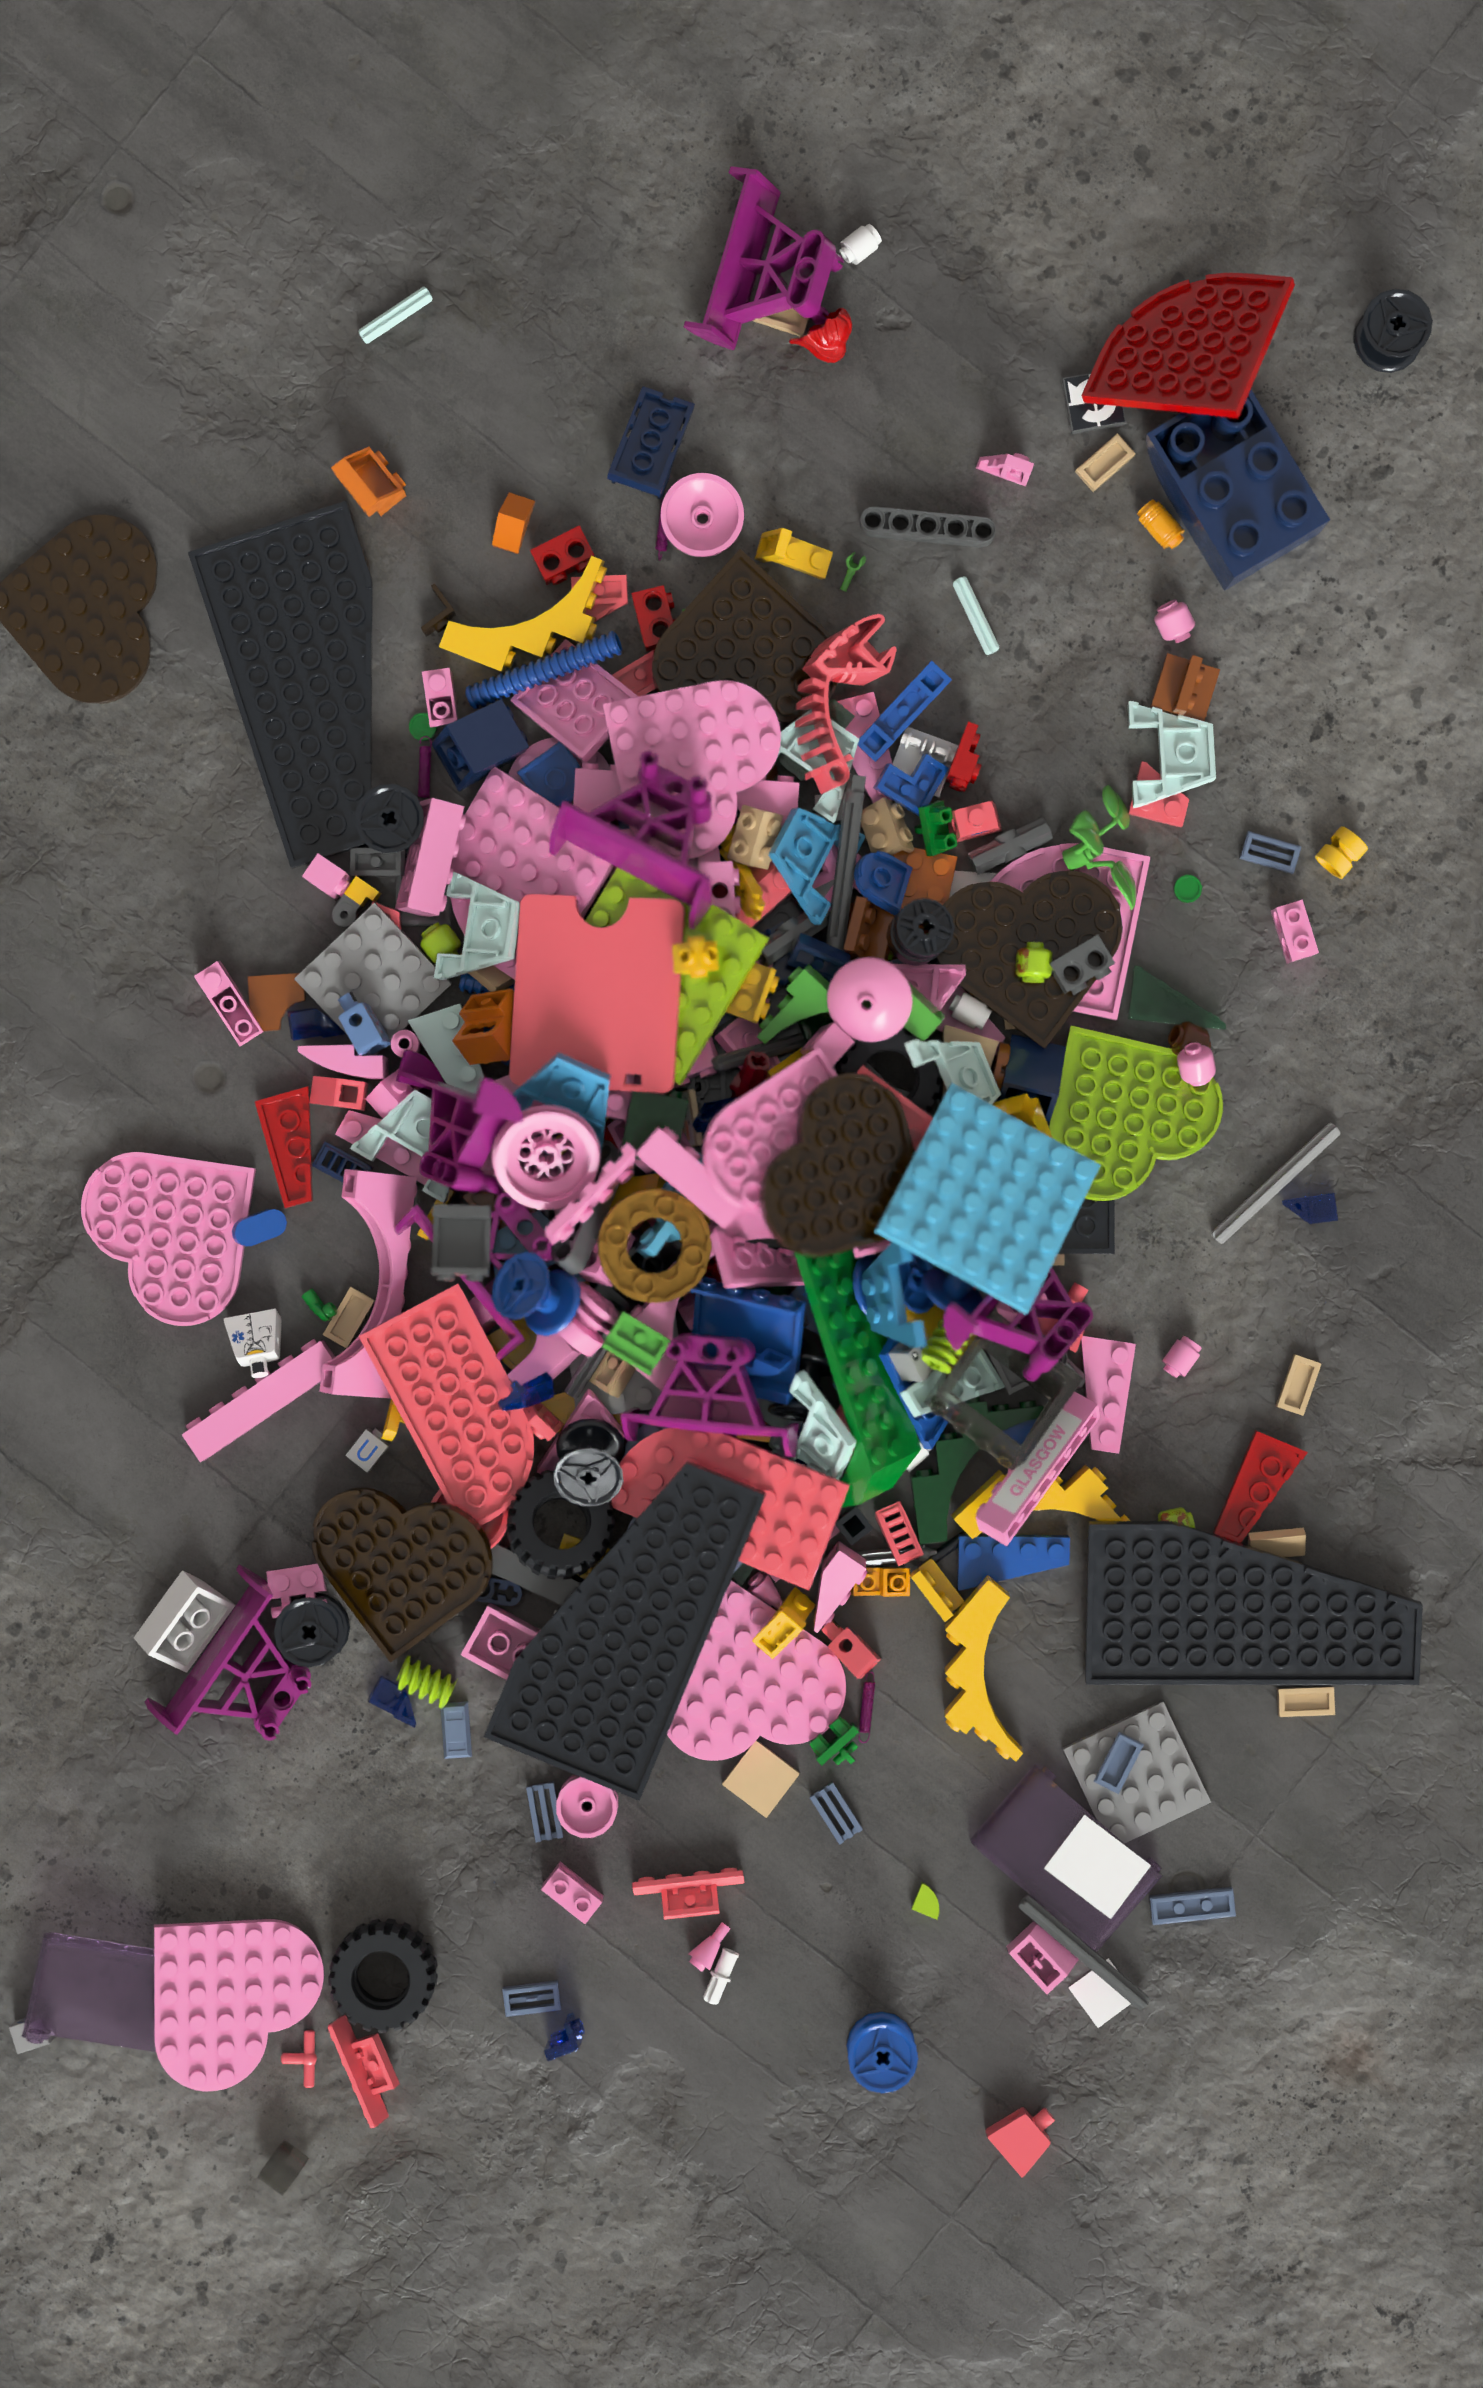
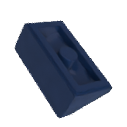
M800 933L787 964L795 968L800 967L802 970L810 964L821 976L831 983L835 974L850 962L851 955Z

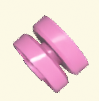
M575 1774L571 1775L563 1783L556 1801V1814L561 1825L570 1834L580 1838H593L605 1833L613 1824L618 1810V1793ZM589 1801L592 1803V1806L589 1805L585 1808L583 1807V1802Z

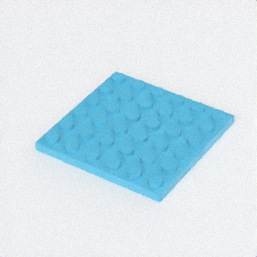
M951 1083L875 1232L1027 1314L1101 1165Z

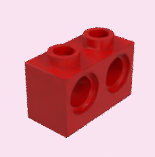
M580 525L530 550L532 558L546 585L550 583L553 585L560 584L568 579V574L576 570L578 573L584 572L591 556L595 557ZM574 546H581L584 549L583 555L578 558L570 556L569 551ZM550 558H555L559 561V566L554 570H548L544 567L545 562Z
M664 585L631 593L646 652L654 650L660 639L653 634L654 628L658 625H664L668 628L676 620H672L670 609L675 608L671 592H665ZM656 598L662 603L661 607L656 611L649 610L646 604L650 599Z

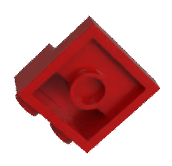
M969 721L945 782L950 783L949 787L963 793H965L969 783L974 784L982 765L977 763L979 755L974 754L981 734L976 733L979 725Z

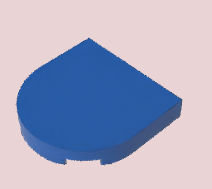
M558 742L517 771V774L527 787L559 807L563 801L571 803L574 800L575 768L581 767L569 749Z
M877 851L866 854L857 862L854 869V879L858 890L865 898H868V901L895 916L900 912L913 867L886 852Z

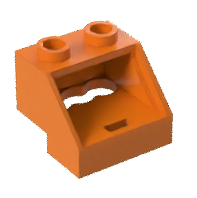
M370 447L364 448L342 458L331 467L336 477L368 517L376 511L382 516L406 497L403 489L406 484L397 472L391 474L385 466L389 463L379 450L374 453Z
M513 989L471 995L460 1011L459 1015L465 1022L452 1041L470 1065L510 1060L514 1007ZM494 1026L493 1029L484 1033V1027L490 1028Z

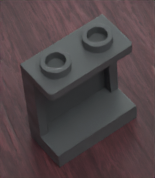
M433 1204L434 1223L431 1274L437 1275V1280L454 1281V1276H466V1281L480 1282L483 1281V1277H489L492 1212L490 1206Z

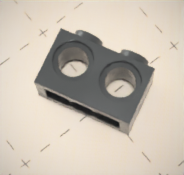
M1096 935L1051 962L1050 966L1052 974L1063 993L1066 994L1071 991L1075 995L1088 987L1086 981L1095 976L1098 981L1110 974L1112 971L1109 967L1114 965L1115 962L1099 935ZM1095 952L1101 956L1102 963L1099 967H1093L1088 963L1089 953ZM1066 967H1073L1077 970L1078 978L1076 981L1065 979L1063 972Z

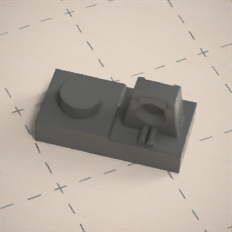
M351 848L350 876H405V849L397 853H382L371 848Z

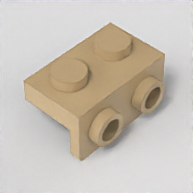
M885 797L862 810L861 824L871 853L883 851L892 856L901 850L911 853L914 851L912 844L913 835L906 827L903 818L905 812L900 804Z
M743 805L728 859L768 870L772 860L768 853L781 830L783 815Z

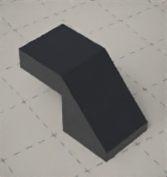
M857 1505L841 1508L835 1523L851 1545L874 1529Z

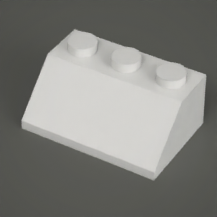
M182 1570L134 1636V1639L148 1655L187 1673L236 1605L203 1580Z

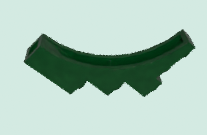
M980 1397L964 1401L963 1403H957L961 1436L956 1437V1432L942 1433L940 1435V1439L934 1445L938 1473H933L932 1469L916 1470V1475L910 1476L919 1544L947 1541V1516L950 1499L960 1474L973 1455L986 1442L1003 1430L1024 1421L1045 1417L1043 1405H1036V1400L1019 1402L1020 1407L1009 1408L1008 1403L992 1405V1410L988 1411L987 1401L980 1400Z

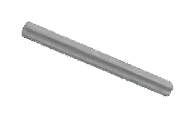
M1331 1122L1322 1128L1212 1231L1213 1238L1220 1244L1228 1240L1340 1135L1339 1129Z

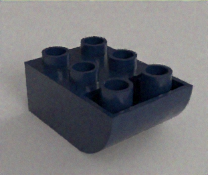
M1251 389L1239 418L1181 413L1146 435L1148 454L1158 480L1224 591L1315 537L1330 521V518Z

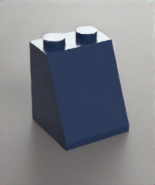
M502 699L446 725L432 743L435 752L459 792L488 776L494 767L500 769L516 760L519 755L529 748L525 733L519 730L511 709L505 706Z
M1012 1034L1009 1042L1011 1047L1009 1061L1004 1072V1080L1000 1091L1001 1095L996 1101L1027 1093L1030 1099L1037 1098L1049 1126L1059 1096L1066 1047L1049 1043L1044 1049L1030 1038Z

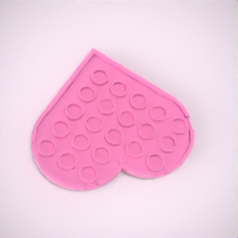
M713 681L603 704L621 794L638 784V770L641 767L640 756L647 750L653 751L652 754L657 753L658 765L687 780L694 776H701L702 783V779L705 778L707 780V791L711 794L712 817L707 823L695 824L689 860L700 858L716 849L727 837L734 824L737 812L736 793L750 789L758 784L771 770L778 756L781 742L780 725L770 703L758 691L745 684L735 681ZM673 792V793H671V794H672V795H677V794H679V793ZM649 800L652 819L671 812ZM642 803L634 807L644 813ZM629 825L633 835L636 836L639 830ZM684 828V829H681V830H677V831H679V832L685 834V828ZM652 837L648 845L681 861L682 853Z
M820 1047L815 1048L726 1106L715 1116L709 1125L703 1144L705 1170L715 1190L732 1205L747 1211L761 1212L760 1187L766 1169L777 1155L787 1148L799 1144L797 1123L803 1102L817 1085L827 1079L838 1076Z
M130 1152L117 1155L96 1169L85 1186L81 1200L83 1224L87 1234L90 1235L101 1251L114 1259L128 1262V1278L134 1297L137 1298L148 1314L161 1322L176 1326L200 1324L219 1315L230 1304L239 1286L245 1246L235 1242L232 1237V1228L239 1219L245 1218L250 1214L256 1169L144 1152Z
M731 1580L667 1736L679 1749L688 1755L709 1761L725 1760L737 1756L747 1750L759 1736L779 1744H801L813 1740L819 1734L822 1735L829 1729L828 1725L837 1719L844 1705L846 1679L837 1656L827 1645L803 1629L774 1659L770 1658L752 1640L770 1621L776 1610Z
M276 1919L154 1925V2040L157 2056L165 2071L183 2086L199 2091L226 2089L241 2082L251 2074L264 2054L268 2032L286 2029L302 2020L311 2011L320 1996L323 1986L324 1969L319 1950L313 1940L296 1925Z

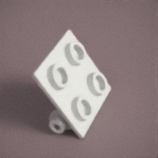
M907 727L894 758L893 766L911 776L922 755L928 754L950 769L958 745ZM949 769L946 775L944 776L941 784L939 785L937 791L935 792L934 796H940Z

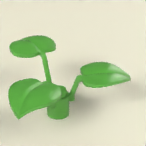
M1107 785L1103 788L1102 798L1107 811L1112 816L1111 822L1099 830L1095 819L1088 811L1085 810L1079 813L1071 826L1070 832L1078 836L1083 842L1064 850L1062 856L1067 868L1072 871L1085 865L1088 870L1093 867H1110L1115 884L1128 902L1130 910H1133L1136 902V885L1132 874L1122 861L1116 863L1114 861L1093 862V859L1096 856L1102 855L1104 851L1100 836L1117 823L1123 830L1128 828L1130 823V816L1125 803L1113 788Z

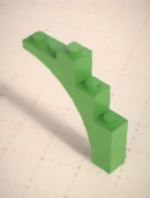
M810 964L803 970L798 967L787 978L791 983L786 990L793 997L788 994L778 1004L777 1007L780 1011L775 1017L769 1014L759 1025L762 1030L757 1037L764 1044L782 1029L798 1020L819 1013L829 1012L827 994L830 983ZM909 982L912 991V1009L903 1027L921 1041H924L942 1023L945 1015ZM865 999L862 1001L865 1008L872 1007L870 1000Z

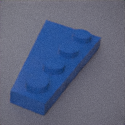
M889 1338L879 1353L880 1359L909 1419L915 1427L923 1448L933 1449L958 1406L954 1404L914 1417L900 1393L914 1384L915 1381L901 1380L888 1354L899 1342Z
M958 1534L957 1590L977 1587L987 1575L998 1582L1067 1566L1070 1561V1536L1015 1535L1006 1546L987 1534H979L974 1539L969 1535Z

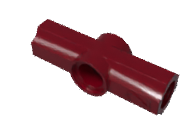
M752 1051L746 1056L741 1071L730 1084L729 1089L733 1093L728 1105L765 1081L771 1066L769 1057L765 1053Z

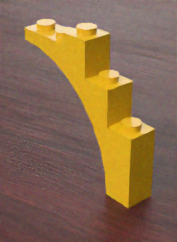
M591 556L583 575L571 591L553 608L534 619L513 626L498 628L471 627L448 621L439 647L498 671L505 672L506 667L511 668L516 656V653L513 652L514 647L545 658L546 654H551L555 647L557 639L553 638L554 633L585 644L587 639H593L597 629V624H594L595 617L585 613L587 609L592 610L597 594L593 592L597 582L601 584L606 574L607 568L603 567L605 561Z
M1086 1465L1078 1470L1062 1486L1060 1484L1063 1480L1057 1476L1034 1508V1510L1055 1509L1076 1512L1094 1518L1097 1521H1130L1125 1514L1122 1517L1116 1514L1114 1509L1117 1506L1106 1494L1101 1497L1108 1489L1103 1483L1106 1477L1096 1467L1091 1470ZM1000 1470L951 1514L952 1518L972 1539L982 1533L978 1528L976 1520L977 1510L991 1498L995 1485L999 1481L1002 1482L1007 1474L1004 1475Z
M987 1575L954 1613V1616L945 1624V1631L948 1632L946 1637L956 1646L963 1645L944 1668L947 1675L945 1679L954 1688H963L944 1710L945 1717L947 1718L945 1722L954 1731L958 1732L961 1730L965 1734L974 1726L976 1735L985 1742L989 1739L997 1745L995 1750L1005 1759L1011 1757L1014 1761H1017L1023 1754L1022 1746L1006 1731L996 1716L987 1695L984 1680V1655L988 1637L998 1614L1010 1598L1009 1592Z

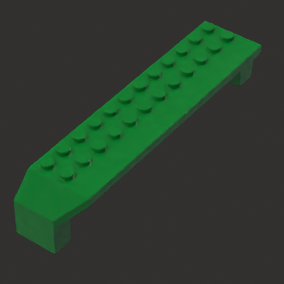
M853 1249L821 1257L804 1256L794 1252L851 1435L856 1440L855 1450L849 1465L844 1470L842 1478L839 1479L850 1484L842 1508L859 1505L891 1489L920 1452V1443L915 1427L909 1419L879 1356L887 1342V1337L871 1331L867 1316L861 1311L855 1298L853 1271L861 1257L855 1258Z

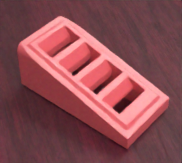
M901 1501L875 1512V1518L898 1566L924 1555ZM895 1514L899 1515L898 1518L886 1523V1518H889ZM903 1524L904 1528L890 1533L889 1529ZM906 1534L908 1535V1539L895 1544V1539ZM911 1544L913 1545L914 1549L901 1555L899 1554L898 1550Z

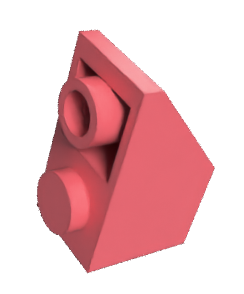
M313 1076L309 1103L365 1111V1098L367 1097L369 1083Z

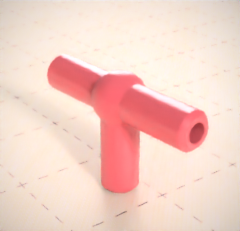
M305 2030L304 2053H283L281 2055V2063L304 2064V2087L311 2088L315 2086V2063L317 2061V2055L315 2054V2031Z

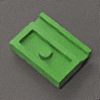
M622 1311L605 1341L601 1344V1347L650 1376L671 1340Z

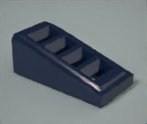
M326 1141L323 1143L312 1164L313 1167L342 1183L344 1176L341 1173L348 1161L352 1162L349 1170H356L357 1166H360L362 1168L361 1171L372 1172L374 1168ZM328 1151L334 1152L328 1165H322ZM338 1156H341L343 1159L337 1171L331 1170Z

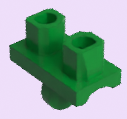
M937 800L932 804L918 807L921 824L915 826L914 829L916 834H923L926 855L934 856L958 845L956 835L949 833L948 823L953 818L952 809L944 805V800Z
M840 1715L833 1723L828 1725L837 1735L830 1743L821 1734L809 1741L811 1748L816 1754V1760L821 1766L838 1751L840 1753L833 1758L837 1765L845 1759L850 1764L856 1761L851 1753L858 1748L857 1744L852 1741L846 1748L844 1745L859 1733L858 1728L853 1722L849 1724Z

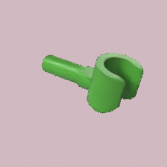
M855 552L846 559L848 570L840 588L845 592L855 572L866 562V558L863 556L859 564H855L853 562Z

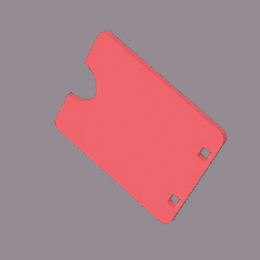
M528 894L522 898L519 913L509 1070L510 1080L514 1084L523 1085L560 1052L610 1074L609 1090L667 1093L673 1088L675 1083L681 974H674L672 945L683 943L685 907L680 901L675 899L629 898L628 907L618 922L609 927L598 928L591 926L582 918L577 906V896ZM627 1074L641 1075L642 1085L625 1084Z

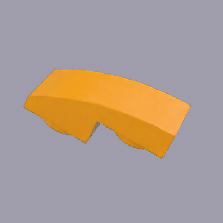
M866 1567L867 1574L864 1580L859 1585L855 1583L850 1590L852 1596H910V1568Z

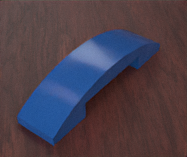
M931 661L859 738L858 746L876 762L952 679Z

